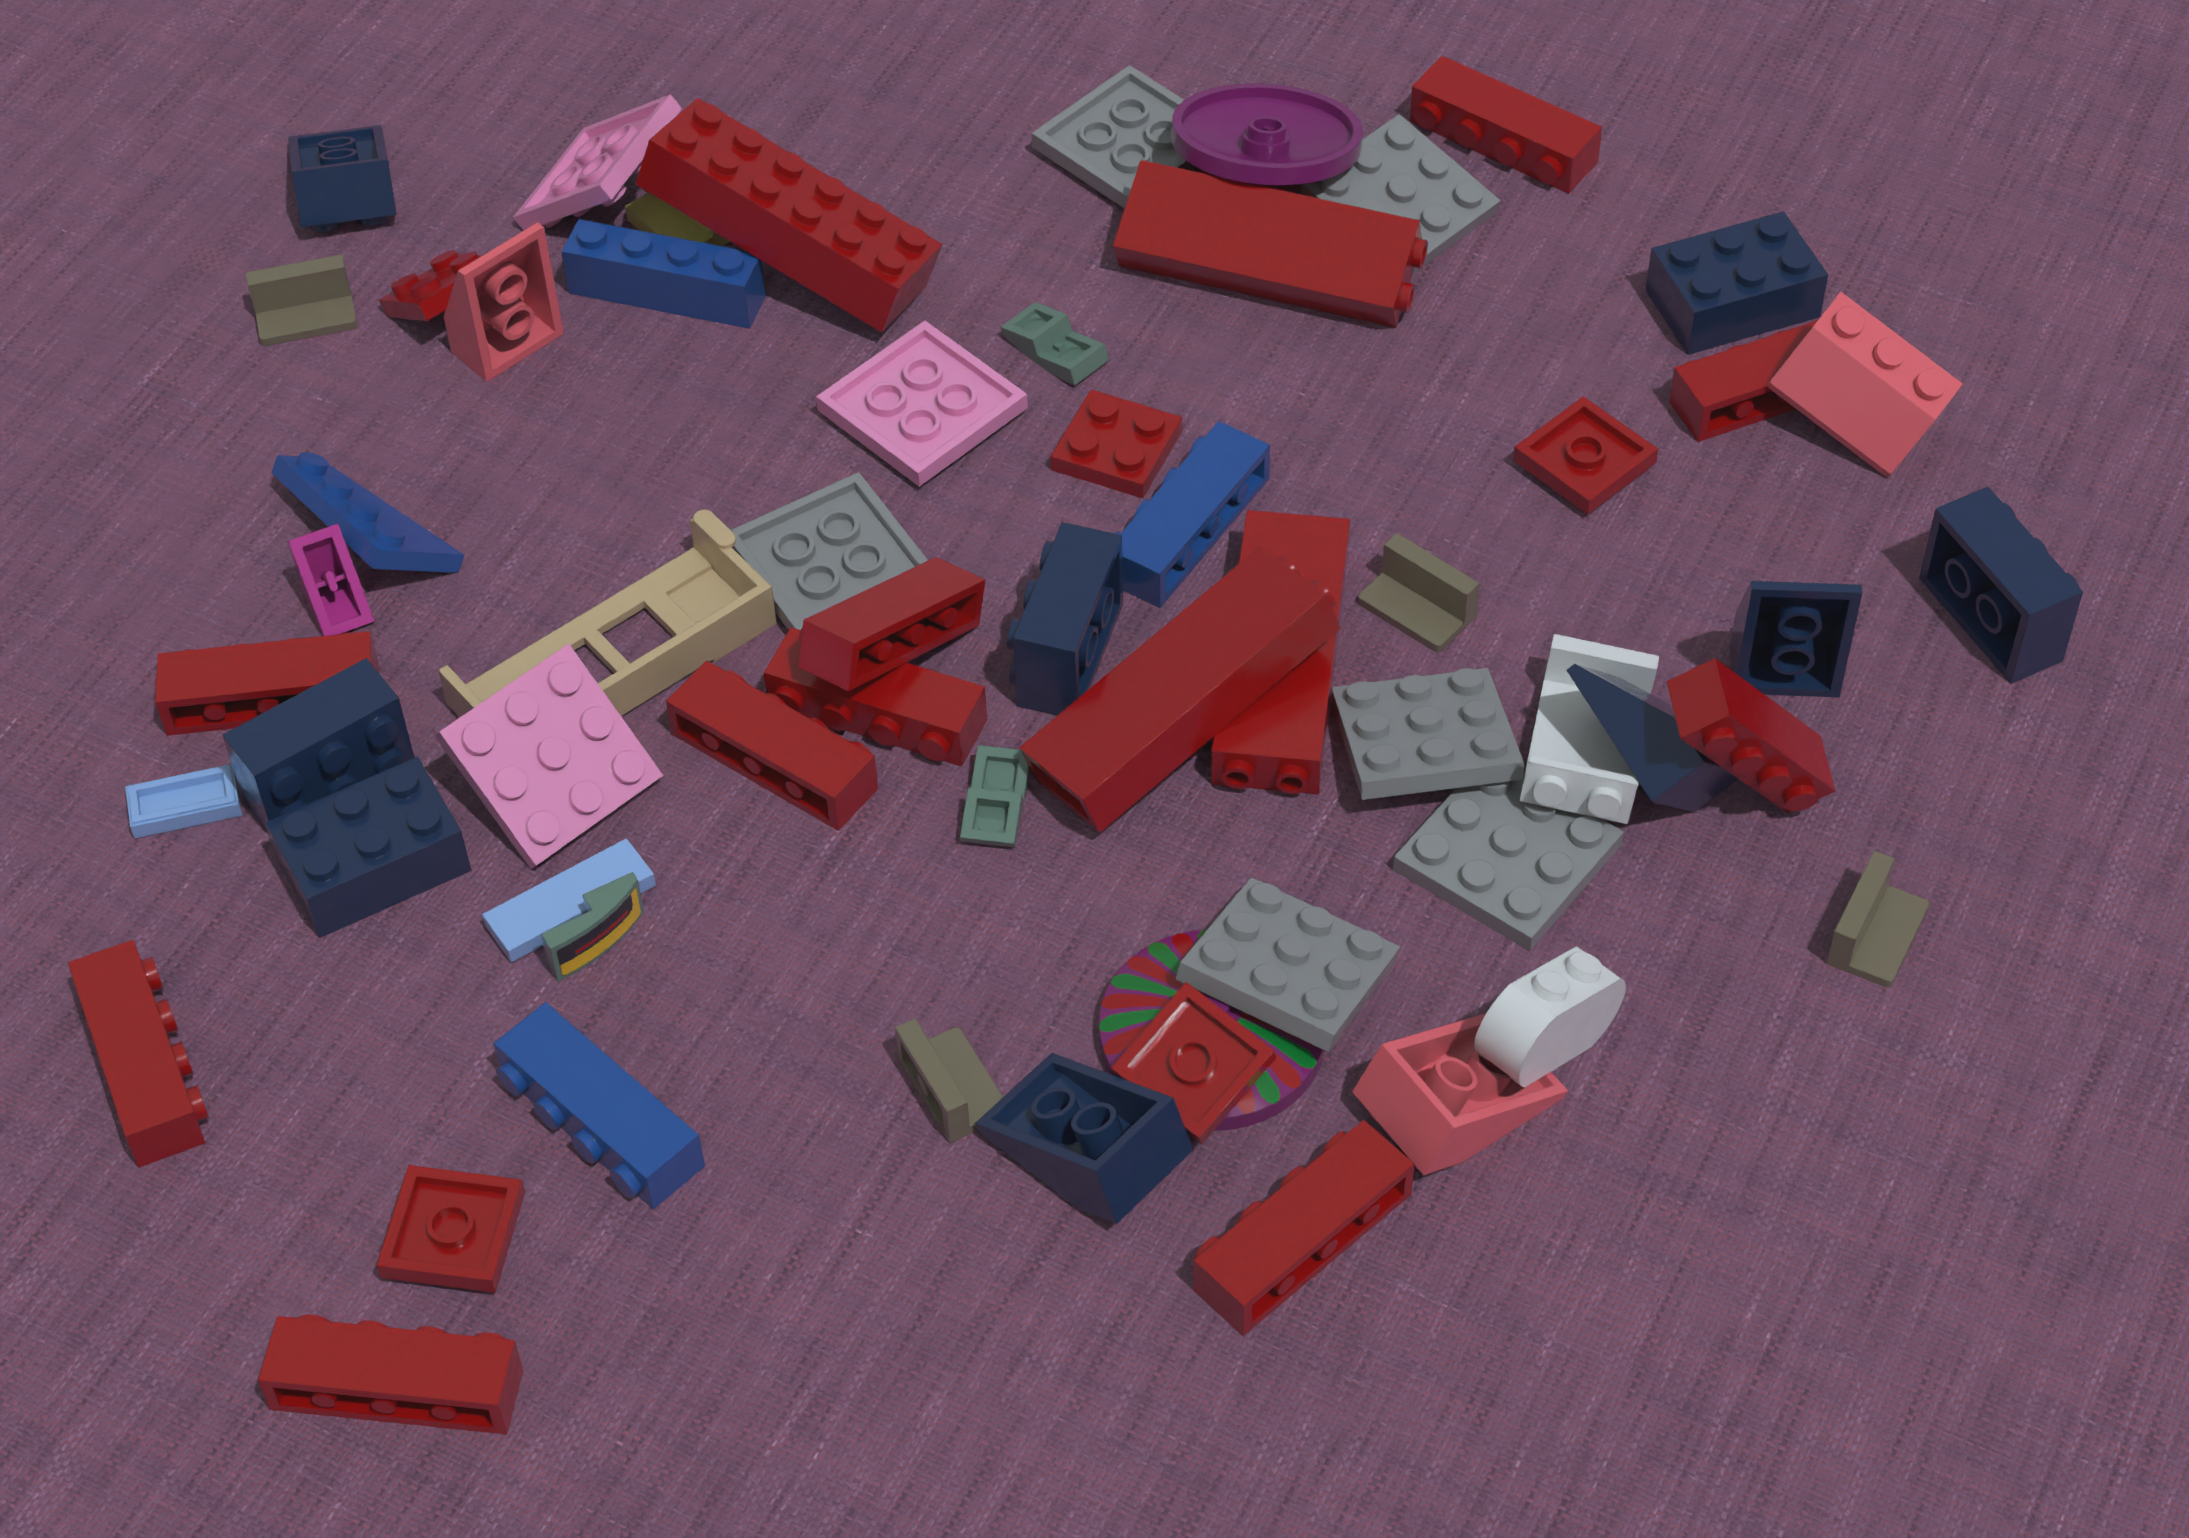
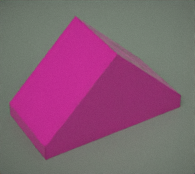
M338 523L288 541L301 590L323 636L341 634L374 622Z

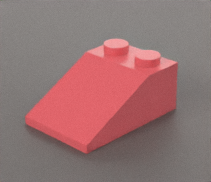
M539 222L458 270L444 314L450 349L456 357L486 382L564 334L545 229Z
M1486 1013L1381 1044L1352 1091L1369 1111L1372 1118L1383 1127L1423 1175L1466 1161L1561 1101L1568 1093L1567 1088L1552 1072L1527 1087H1522L1504 1071L1475 1051L1474 1042L1478 1028Z

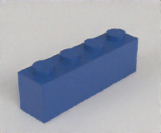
M578 219L561 251L569 294L748 329L751 328L766 297L762 260L744 250Z
M1220 421L1214 425L1205 437H1198L1193 443L1188 457L1178 468L1174 467L1169 470L1162 482L1161 488L1150 500L1145 499L1139 505L1133 520L1122 532L1118 531L1115 533L1122 535L1123 591L1161 608L1269 480L1270 444Z
M547 1002L493 1043L499 1063L496 1074L503 1086L514 1096H519L521 1093L533 1103L540 1119L549 1128L556 1130L560 1127L571 1136L574 1147L586 1161L591 1164L599 1161L607 1168L615 1185L627 1197L633 1198L637 1195L650 1208L655 1209L705 1167L699 1134Z

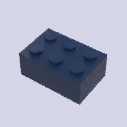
M1782 211L1651 248L1646 292L1686 353L1690 355L1821 317L1828 273L1788 216Z
M1988 486L1935 508L1919 579L2010 684L2062 662L2083 594L2076 579L2058 565L2047 552L2045 545L2038 538H2034L2016 518L2012 508L2006 503H2002Z
M1061 522L1054 541H1046L1040 558V575L1037 580L1030 579L1023 602L1024 613L1021 619L1014 618L1012 620L1007 637V648L1014 650V657L1009 672V682L1016 685L1017 707L1056 716L1090 689L1124 605L1122 535Z
M367 658L222 735L243 800L267 833L268 830L265 822L415 758L399 697Z
M418 756L265 822L277 861L319 938L472 871L462 831Z

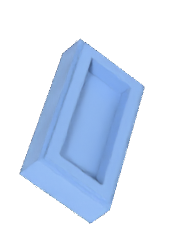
M232 764L125 786L130 828L134 839L243 816L238 781Z

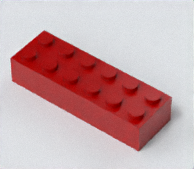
M700 98L694 100L649 139L636 180V185L880 332H883L926 288L943 245L928 236L920 228L908 224L885 210L880 204L866 199L846 187L840 180L826 175L803 161L798 155L786 151L763 137L758 131L746 127L721 112L718 107L706 103Z

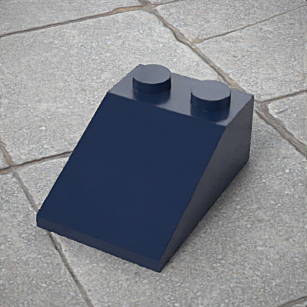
M382 125L288 137L291 171L301 228L311 226L313 231H330L340 227V222L359 220V223L362 225H375L386 222L388 220L387 216L397 215Z
M1751 581L1735 614L1730 642L1731 670L1765 695L1840 697L1863 593L1862 585Z
M1573 664L1566 670L1652 802L1696 812L1738 780L1737 777L1680 739L1672 705L1611 674L1578 664Z
M1055 1053L1047 1056L975 1123L979 1133L1076 1208L1116 1224L1131 1212L1145 1196L1193 1151L1173 1097Z

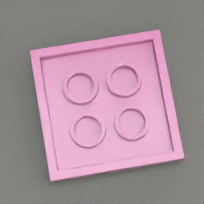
M669 94L583 128L513 216L514 220L523 230L537 222L549 228L557 224L563 217L572 214L574 217H580L596 205L602 204L604 207L615 203L625 193L626 187L624 183L627 179L640 171L649 139L682 110L681 106Z
M925 320L816 396L817 410L919 487L1028 408L1027 393Z
M569 643L435 735L438 742L530 869L663 776Z

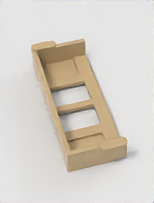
M699 510L690 519L694 546L690 550L467 684L448 665L439 669L446 704L460 718L568 643L574 651L586 644L614 673L599 682L598 685L622 716L694 672L706 660L716 662L776 625L772 586L732 548L736 543L735 534L711 511ZM645 608L673 638L629 663L602 634Z

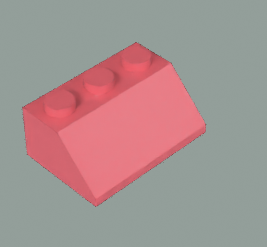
M1840 291L1767 384V387L1888 478L1938 418L1963 383Z

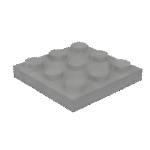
M1131 65L1118 72L1031 133L1032 147L1124 209L1140 160L1190 171L1197 168L1177 153L1171 141L1172 116L1177 106L1184 99Z
M1400 114L1362 140L1360 156L1348 170L1325 180L1301 184L1298 193L1420 220L1422 239L1428 240V249L1423 266L1495 215L1501 202L1500 199ZM1414 268L1413 274L1417 272L1419 268Z
M859 472L731 530L736 538V543L732 548L772 586L775 613L788 630L791 627L801 630L804 619L928 561Z
M1464 668L1450 673L1426 676L1409 675L1402 679L1377 682L1359 681L1351 685L1331 687L1332 707L1362 800L1524 779V761L1488 668Z
M1523 780L1456 788L1397 852L1393 860V870L1531 951L1622 846L1624 831L1601 818L1520 801Z
M1251 877L1181 960L1176 980L1182 983L1187 982L1195 989L1330 1052L1395 965L1400 946L1381 938L1375 932L1364 930L1342 920L1323 908L1312 906L1284 893L1274 885L1263 883Z

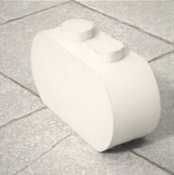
M1576 946L1510 983L1487 1011L1478 1028L1474 1042L1475 1051L1504 1071L1520 1086L1527 1087L1590 1049L1611 1024L1622 1004L1626 983L1602 965L1596 957Z

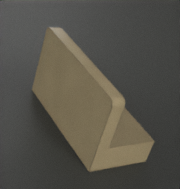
M342 254L245 272L262 346L352 330L358 326Z
M1396 533L1384 544L1382 573L1359 593L1358 604L1434 652H1441L1477 617L1480 583Z
M1873 851L1834 931L1827 965L1889 988L1893 985L1926 916L1929 901L1890 886L1889 881L1895 858Z
M916 1018L896 1026L895 1035L898 1060L948 1142H955L978 1131L975 1123L1000 1101L1003 1096L959 1027H954L928 1039Z

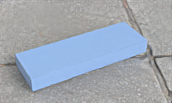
M626 838L483 913L484 925L512 963L544 946L541 933L585 914L583 894L631 872H634L637 877L640 893H643L656 886L655 877Z

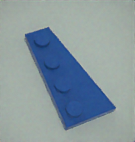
M301 452L299 456L277 455L271 473L328 527L338 523L345 543L372 569L459 573L464 558L463 553L331 466L322 456L310 452Z

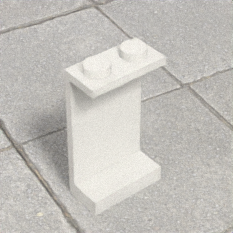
M1554 634L1545 670L1520 801L1628 824L1639 781L1566 670L1573 664H1578L1620 677L1651 694L1659 656Z

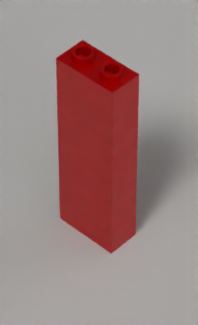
M1140 160L1115 237L1113 249L1118 264L1121 267L1397 328L1401 312L1408 313L1410 311L1415 292V284L1410 283L1414 268L1421 269L1424 265L1428 240L1422 239L1420 220Z
M1247 510L1239 563L1258 547H1261L1276 559L1280 557L1287 558L1297 568L1303 578L1311 583L1314 580H1318L1331 592L1336 602L1332 608L1340 625L1348 560L1350 519ZM1339 631L1214 736L1211 785L1229 786L1235 789L1254 788L1283 791L1289 794L1308 793L1319 795Z
M1258 547L1019 747L1036 781L1099 833L1102 832L1338 632L1341 628L1332 608L1336 604L1331 592L1318 580H1314L1311 583L1303 578L1297 568L1287 558L1280 557L1276 559L1264 549Z

